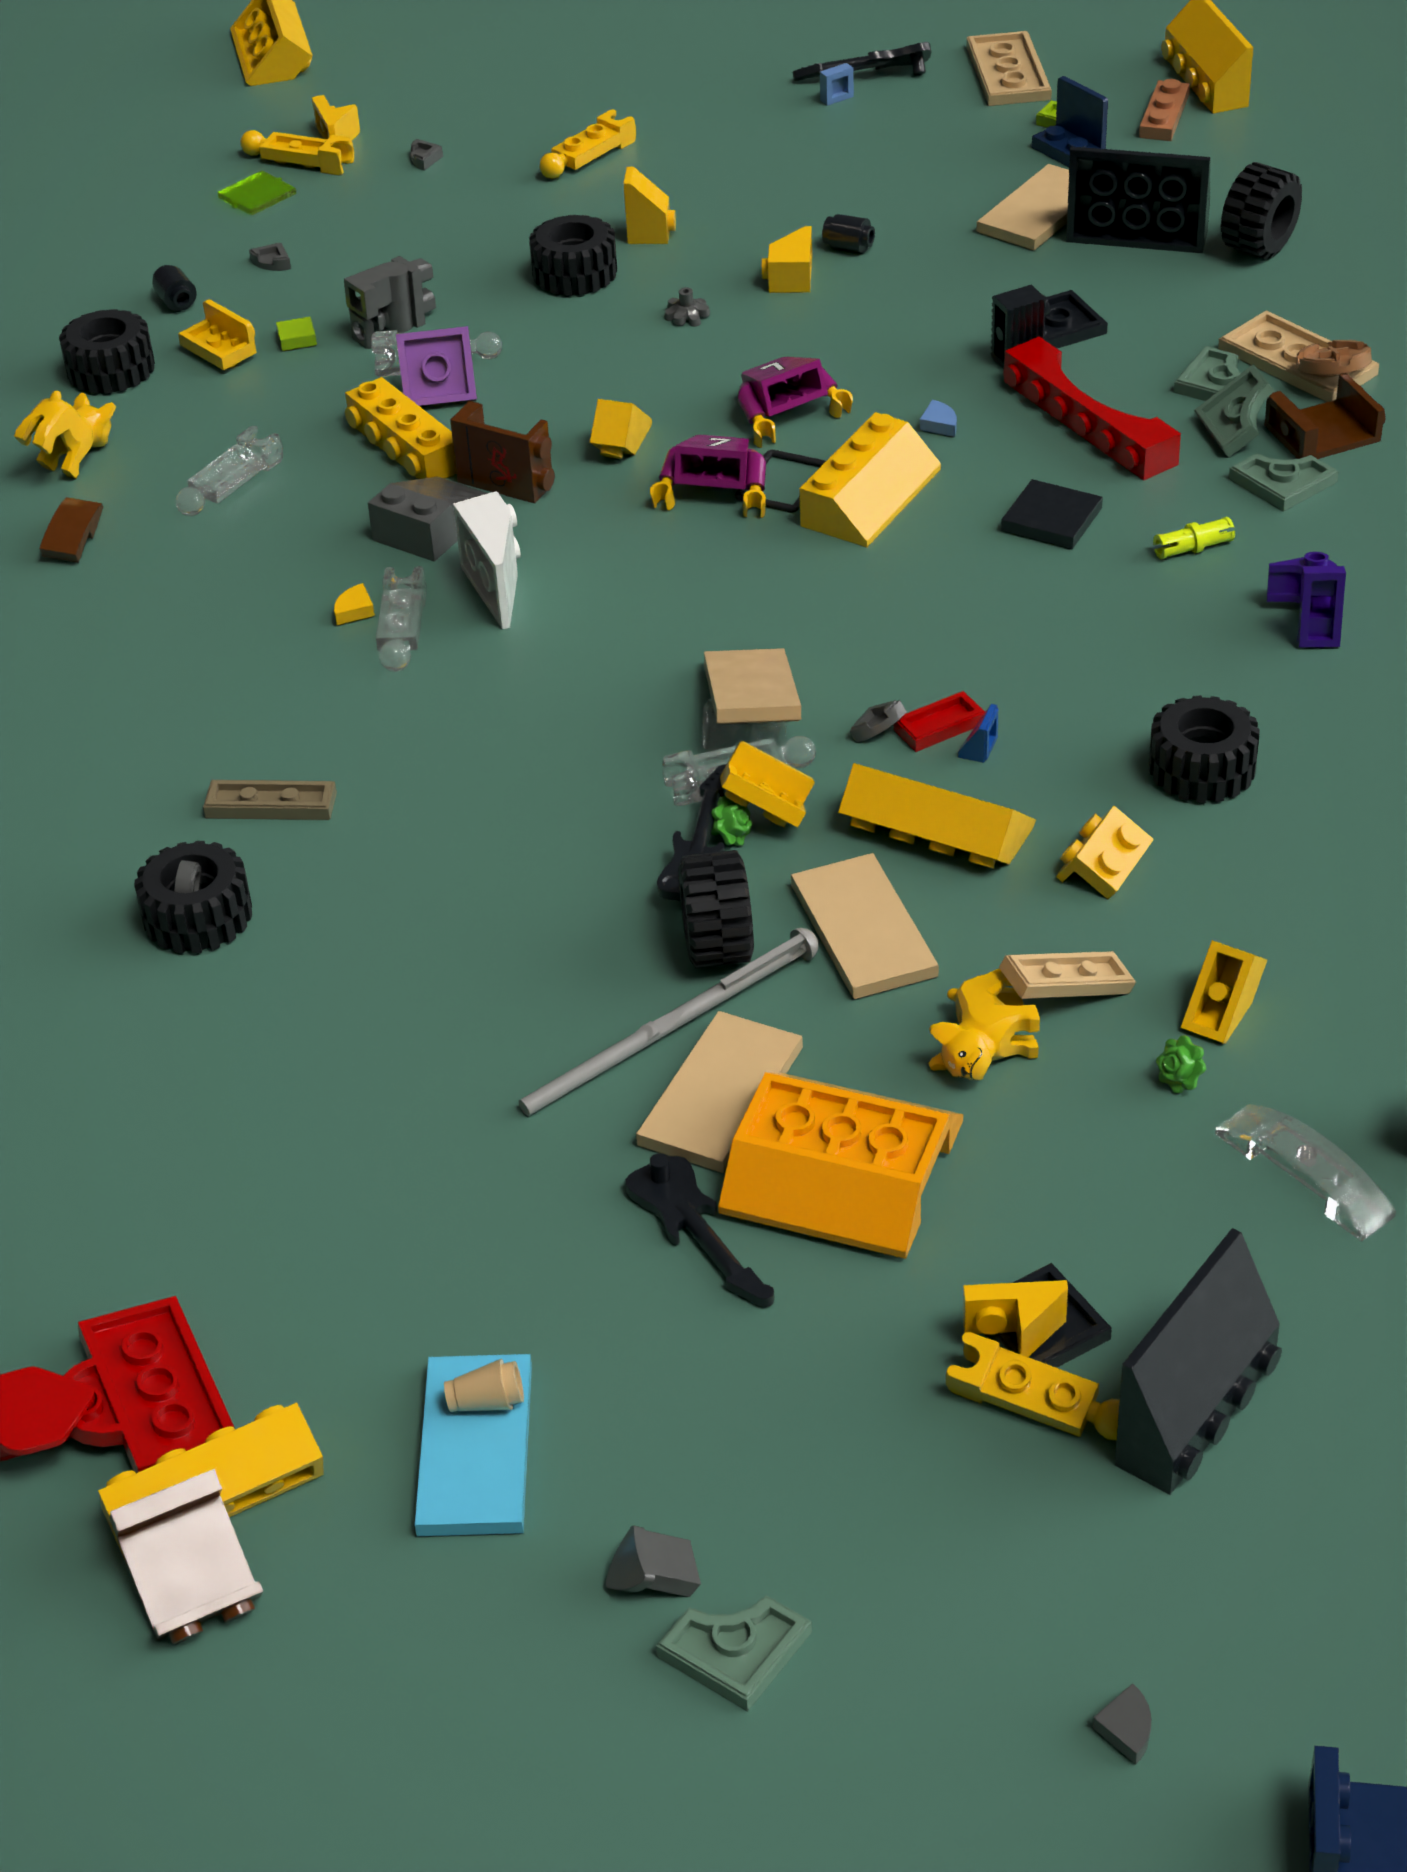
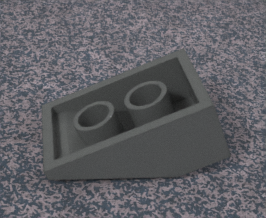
M438 476L390 483L367 503L372 539L381 544L435 562L458 541L453 503L488 493Z

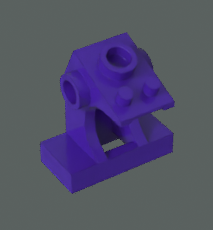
M1309 552L1301 558L1269 564L1267 602L1300 603L1297 636L1299 647H1340L1346 571L1344 566H1337L1323 552Z

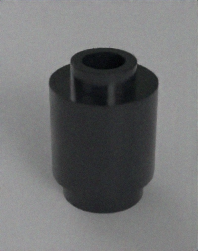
M836 214L834 217L828 216L825 219L822 229V240L825 244H829L831 248L864 253L868 247L873 245L875 228L871 226L868 218Z
M163 265L154 272L153 289L169 309L183 311L194 303L197 296L196 287L180 268L172 265Z

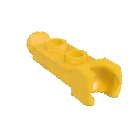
M614 109L597 117L596 124L589 125L585 130L566 138L562 143L551 148V152L545 154L540 159L539 168L541 173L546 178L554 179L564 172L565 166L576 170L615 147L623 149L634 143L636 139L634 118L629 116L622 120H615L617 114Z
M249 130L243 133L240 140L242 150L248 155L256 156L260 154L261 159L274 160L276 163L302 164L308 168L320 167L321 173L342 175L344 171L341 163L350 164L354 162V148L350 137L331 135L328 139L272 132L268 138H264L260 132Z
M966 1332L962 1335L964 1357L976 1365L970 1368L951 1365L947 1368L946 1386L952 1393L978 1403H982V1401L991 1403L1081 1437L1086 1422L1089 1421L1094 1423L1095 1428L1104 1438L1117 1441L1120 1399L1111 1398L1102 1403L1096 1402L1099 1394V1383L999 1346V1342L975 1333Z

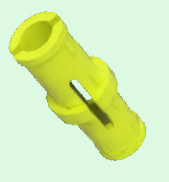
M1227 516L1200 525L1196 522L1185 525L1184 529L1155 535L1153 545H1169L1154 550L1157 557L1161 560L1188 551L1196 554L1202 552L1204 547L1233 541L1235 531H1219L1232 528L1234 525Z

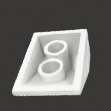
M495 491L453 503L461 568L503 630L510 628L518 577L516 559L520 558L521 553L517 539L513 535V527L517 526L514 508L511 504L506 505L499 493Z

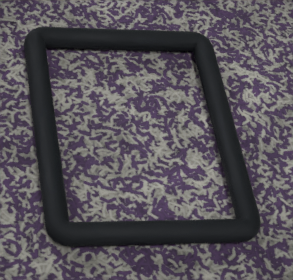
M773 449L768 450L764 454L766 464L771 457L821 467L826 462L821 459ZM738 489L735 493V498L743 502V496L747 489ZM800 496L793 505L766 499V507L796 512L800 509Z

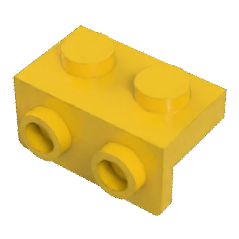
M210 299L203 302L205 320L178 333L179 342L182 347L222 370L232 368L242 360L257 353L254 340L255 330L251 322Z
M744 741L738 743L720 775L721 786L726 789L725 796L744 807H747L750 802L764 809L762 815L782 827H785L787 822L796 827L800 825L806 814L804 801L814 786V779Z
M1115 806L1103 817L1095 813L1079 831V834L1084 837L1081 842L1078 839L1074 840L1059 858L1065 864L1056 875V878L1063 882L1075 871L1106 899H1109L1118 891L1154 839Z

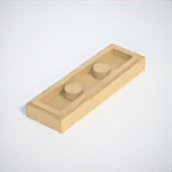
M1114 951L1005 955L999 966L1021 999L1130 994L1136 983Z

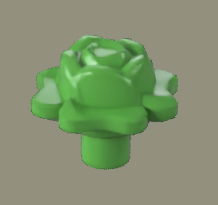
M726 796L720 797L718 805L712 809L714 823L711 834L714 836L720 834L728 846L732 844L742 846L746 835L751 832L752 821L749 809L733 802Z
M1186 1035L1180 1036L1178 1040L1168 1039L1165 1042L1163 1053L1156 1059L1160 1070L1159 1080L1168 1084L1174 1093H1182L1184 1089L1194 1090L1197 1087L1199 1076L1206 1070V1065L1202 1059L1204 1055L1203 1048L1194 1045Z

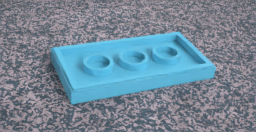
M531 1354L428 1357L415 1515L417 1536L524 1533L532 1375ZM499 1359H502L504 1363L516 1361L523 1384L524 1402L513 1404L512 1410L449 1411L444 1392L445 1381L454 1380L456 1377Z

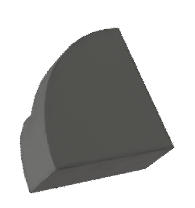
M415 139L411 144V161L414 166L425 171L443 157L442 146L419 139Z
M282 243L249 250L251 262L259 268L272 271L291 269L290 258Z
M900 700L871 706L851 727L850 733L856 743L867 740L889 728L904 716L907 711Z
M1132 1683L1093 1719V1729L1135 1765L1144 1756L1151 1733V1711L1144 1695Z

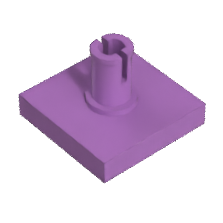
M468 326L396 334L404 395L419 406L477 400Z

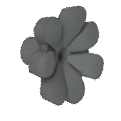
M684 287L679 290V299L671 298L668 300V309L665 310L664 318L667 321L674 319L673 323L675 325H683L688 320L692 327H696L701 324L700 317H708L710 310L704 299H693V290L689 287Z

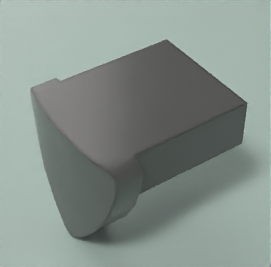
M635 1525L630 1527L613 1557L606 1579V1587L614 1590L638 1592L648 1588L690 1597L701 1585L690 1540L647 1531L643 1527Z

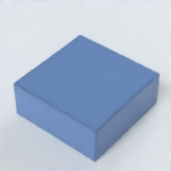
M844 63L820 71L821 102L828 106L854 97L852 66Z

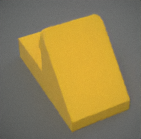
M324 95L311 97L315 125L323 139H328L331 135L350 137L353 140L359 135V117L355 104L335 108L334 105H329Z
M1067 1280L963 1285L964 1333L972 1332L975 1334L992 1335L1016 1332L1019 1354L1029 1357L1066 1322Z

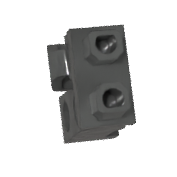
M398 256L391 259V262L380 264L344 278L346 304L349 308L353 340L365 348L371 349L375 347L374 329L377 331L384 329L387 332L397 334L409 331L413 325L417 328L425 325V314L436 308L435 296L432 291L422 288V283L433 278L432 265L422 258L409 262L403 257ZM355 291L361 294V296L356 297ZM362 329H364L365 336L361 333Z

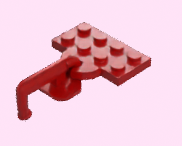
M176 1296L78 1322L79 1337L88 1359L74 1365L64 1375L35 1366L0 1374V1462L57 1447L73 1438L82 1444L99 1447L123 1444L133 1470L138 1473L156 1465V1461L162 1455L172 1450L183 1448L188 1451L206 1443V1438L215 1431L225 1427H234Z

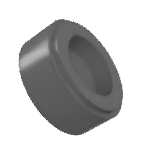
M181 860L176 875L175 892L191 893L199 891L201 885V866L198 862Z

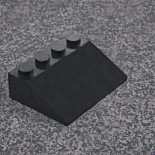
M1071 146L1066 242L1203 253L1208 234L1211 157Z
M1234 1228L1228 1232L1122 1364L1115 1466L1169 1495L1172 1494L1183 1478L1190 1480L1195 1475L1201 1464L1204 1450L1210 1443L1217 1445L1221 1441L1228 1428L1230 1416L1236 1408L1240 1410L1246 1408L1255 1392L1258 1379L1262 1374L1269 1376L1276 1368L1281 1357L1282 1348L1277 1346L1280 1323L1242 1232Z

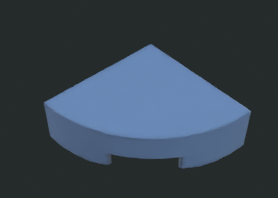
M932 400L920 418V430L955 437L957 432V416L948 405Z

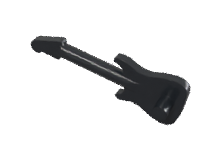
M922 42L898 49L869 52L868 56L831 61L823 64L815 63L814 65H808V67H801V69L793 71L794 81L819 77L820 71L844 63L852 66L853 71L874 67L875 70L892 66L912 65L914 75H922L926 73L924 62L928 61L931 57V45L928 42Z
M727 764L718 766L699 787L702 801L692 840H683L680 831H675L673 834L674 855L672 861L663 869L657 880L658 894L664 899L681 901L678 868L682 856L725 851L723 842L713 847H708L714 823L712 809L718 805L719 798L725 796L726 789L721 786L720 775Z
M657 1153L651 1156L650 1164L628 1175L625 1179L627 1195L661 1219L666 1236L674 1245L680 1243L678 1231L686 1227L724 1274L728 1290L761 1307H768L774 1303L773 1287L763 1284L750 1267L744 1268L701 1216V1213L716 1215V1201L703 1194L697 1187L694 1170L686 1158L680 1156L668 1157L663 1153Z

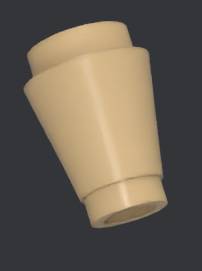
M499 1359L456 1377L454 1380L444 1382L445 1398L450 1412L512 1410L513 1404L524 1402L523 1384L516 1361L504 1363L502 1359Z

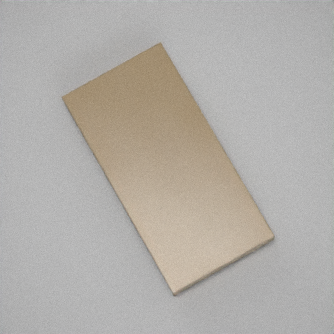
M1028 31L967 37L966 47L988 106L1051 100L1052 89Z
M1047 164L977 221V232L1033 251L1036 250L1067 224L1069 170Z
M1267 310L1219 338V350L1239 355V360L1250 365L1254 364L1258 369L1326 402L1336 400L1339 374H1307L1299 371L1297 367V353L1302 348L1315 343L1319 344V349L1328 348V342L1332 341ZM1372 360L1367 367L1348 372L1347 374L1361 386L1378 375L1379 363Z
M784 648L704 651V667L717 723L735 724L801 720V703Z
M874 853L791 874V886L853 999L938 977L939 965Z
M718 1011L636 1133L637 1146L668 1156L684 1157L690 1163L724 1173L727 1168L734 1135L765 1072L786 1074L803 1048L802 1036Z

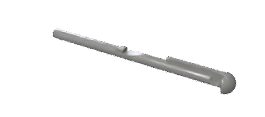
M806 928L792 930L790 940L721 979L720 983L657 1020L649 1021L633 1034L520 1099L518 1102L522 1112L526 1116L532 1115L801 956L804 960H811L818 951L817 937Z

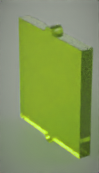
M260 171L218 191V198L231 204L232 208H238L250 215H254L295 195L296 188L282 181L280 177L276 178L264 171Z

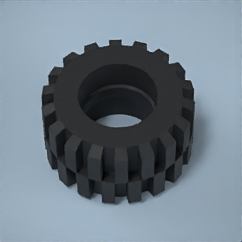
M1258 162L1247 165L1235 179L1224 203L1221 216V237L1225 245L1263 259L1272 258L1276 253L1278 254L1289 240L1300 214L1302 203V184H1300V178L1296 174Z
M587 215L560 216L543 222L542 225L535 227L533 233L530 234L532 276L536 285H540L541 289L554 294L583 295L608 286L610 281L616 278L615 232L611 225L607 222H602V219Z
M110 309L86 313L70 321L69 325L64 326L62 333L59 335L67 378L79 390L104 394L124 391L127 388L139 385L141 381L150 377L149 373L154 371L155 361L147 322L140 315L132 314L131 311Z
M1202 695L1192 696L1191 699H1177L1175 704H1166L1162 707V712L1156 713L1151 725L1150 775H1153V781L1157 786H1164L1163 791L1170 795L1177 794L1179 799L1186 801L1189 799L1197 800V803H1206L1207 800L1220 802L1224 801L1225 797L1234 798L1240 795V790H1247L1256 774L1260 728H1257L1258 722L1256 718L1250 716V711L1245 707H1237L1236 702L1220 700V697L1215 696L1210 698L1202 697Z
M195 841L190 844H186V842L177 843L175 847H166L159 850V855H151L145 861L146 865L141 866L137 871L138 878L135 879L134 887L144 930L147 931V936L152 942L157 941L158 946L165 950L172 947L173 951L177 953H184L185 951L202 953L204 949L210 948L214 950L220 948V944L224 942L230 943L236 939V933H243L247 928V921H250L252 918V902L244 863L241 857H236L234 850L231 848L223 849L220 843L205 844V841ZM181 860L198 862L201 866V885L199 891L191 893L175 892L176 875Z
M737 850L682 856L678 868L684 933L690 961L695 968L750 962L754 951V934L749 887L742 857Z

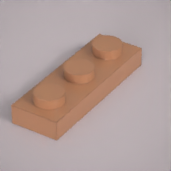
M1176 79L1158 80L1140 124L1139 138L1172 141L1189 97L1190 83H1181Z

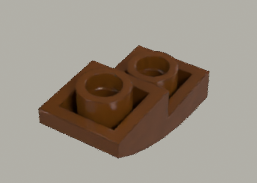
M66 497L54 513L39 548L42 557L79 563L87 538L93 539L103 510L102 503Z

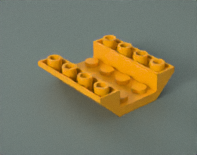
M765 1072L732 1140L718 1212L719 1214L906 1259L921 1224V1195L939 1152L950 1154L963 1122V1114L785 1073Z

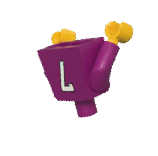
M781 357L746 370L741 374L743 383L739 387L738 402L748 422L754 424V444L759 448H762V436H768L772 439L773 443L776 442L775 423L770 419H765V416L770 417L822 396H829L831 398L829 406L831 416L840 418L842 408L851 413L853 402L851 392L844 389H836L837 383L822 367L821 361L818 358Z
M695 435L669 449L659 475L660 482L650 487L653 507L656 508L657 503L665 499L667 510L673 509L675 499L672 486L676 484L734 489L746 488L748 491L743 496V515L747 517V510L751 507H757L761 510L760 518H763L766 512V495L762 492L765 489L766 460L761 453L754 449H749V439Z

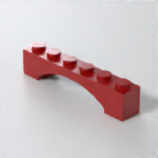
M1041 337L1034 338L1005 351L1003 376L1006 384L1143 481L1179 465L1180 432L1158 417L1147 419L1130 415L1108 407L1086 395L1061 370L1062 352Z

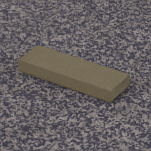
M211 780L203 809L205 818L330 820L337 790L335 781Z

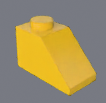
M626 167L623 184L628 244H668L670 231L676 230V211L670 210L669 196L635 167Z
M804 226L769 244L768 258H762V279H768L769 293L810 292L812 226Z
M598 399L590 443L601 450L600 455L605 457L622 459L623 453L635 455L651 428L652 419L633 403Z
M1212 940L1180 1028L1226 1044L1253 1002L1267 959Z

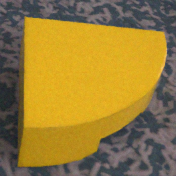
M363 583L347 589L337 598L334 604L337 625L375 616L373 603Z

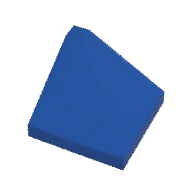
M991 704L960 747L958 758L982 763L988 759L998 738L999 708H997V705Z

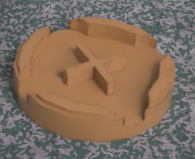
M1332 340V342H1328V348L1319 349V344L1315 343L1302 348L1297 353L1298 370L1314 375H1334L1357 371L1367 367L1372 362L1371 347L1362 341Z

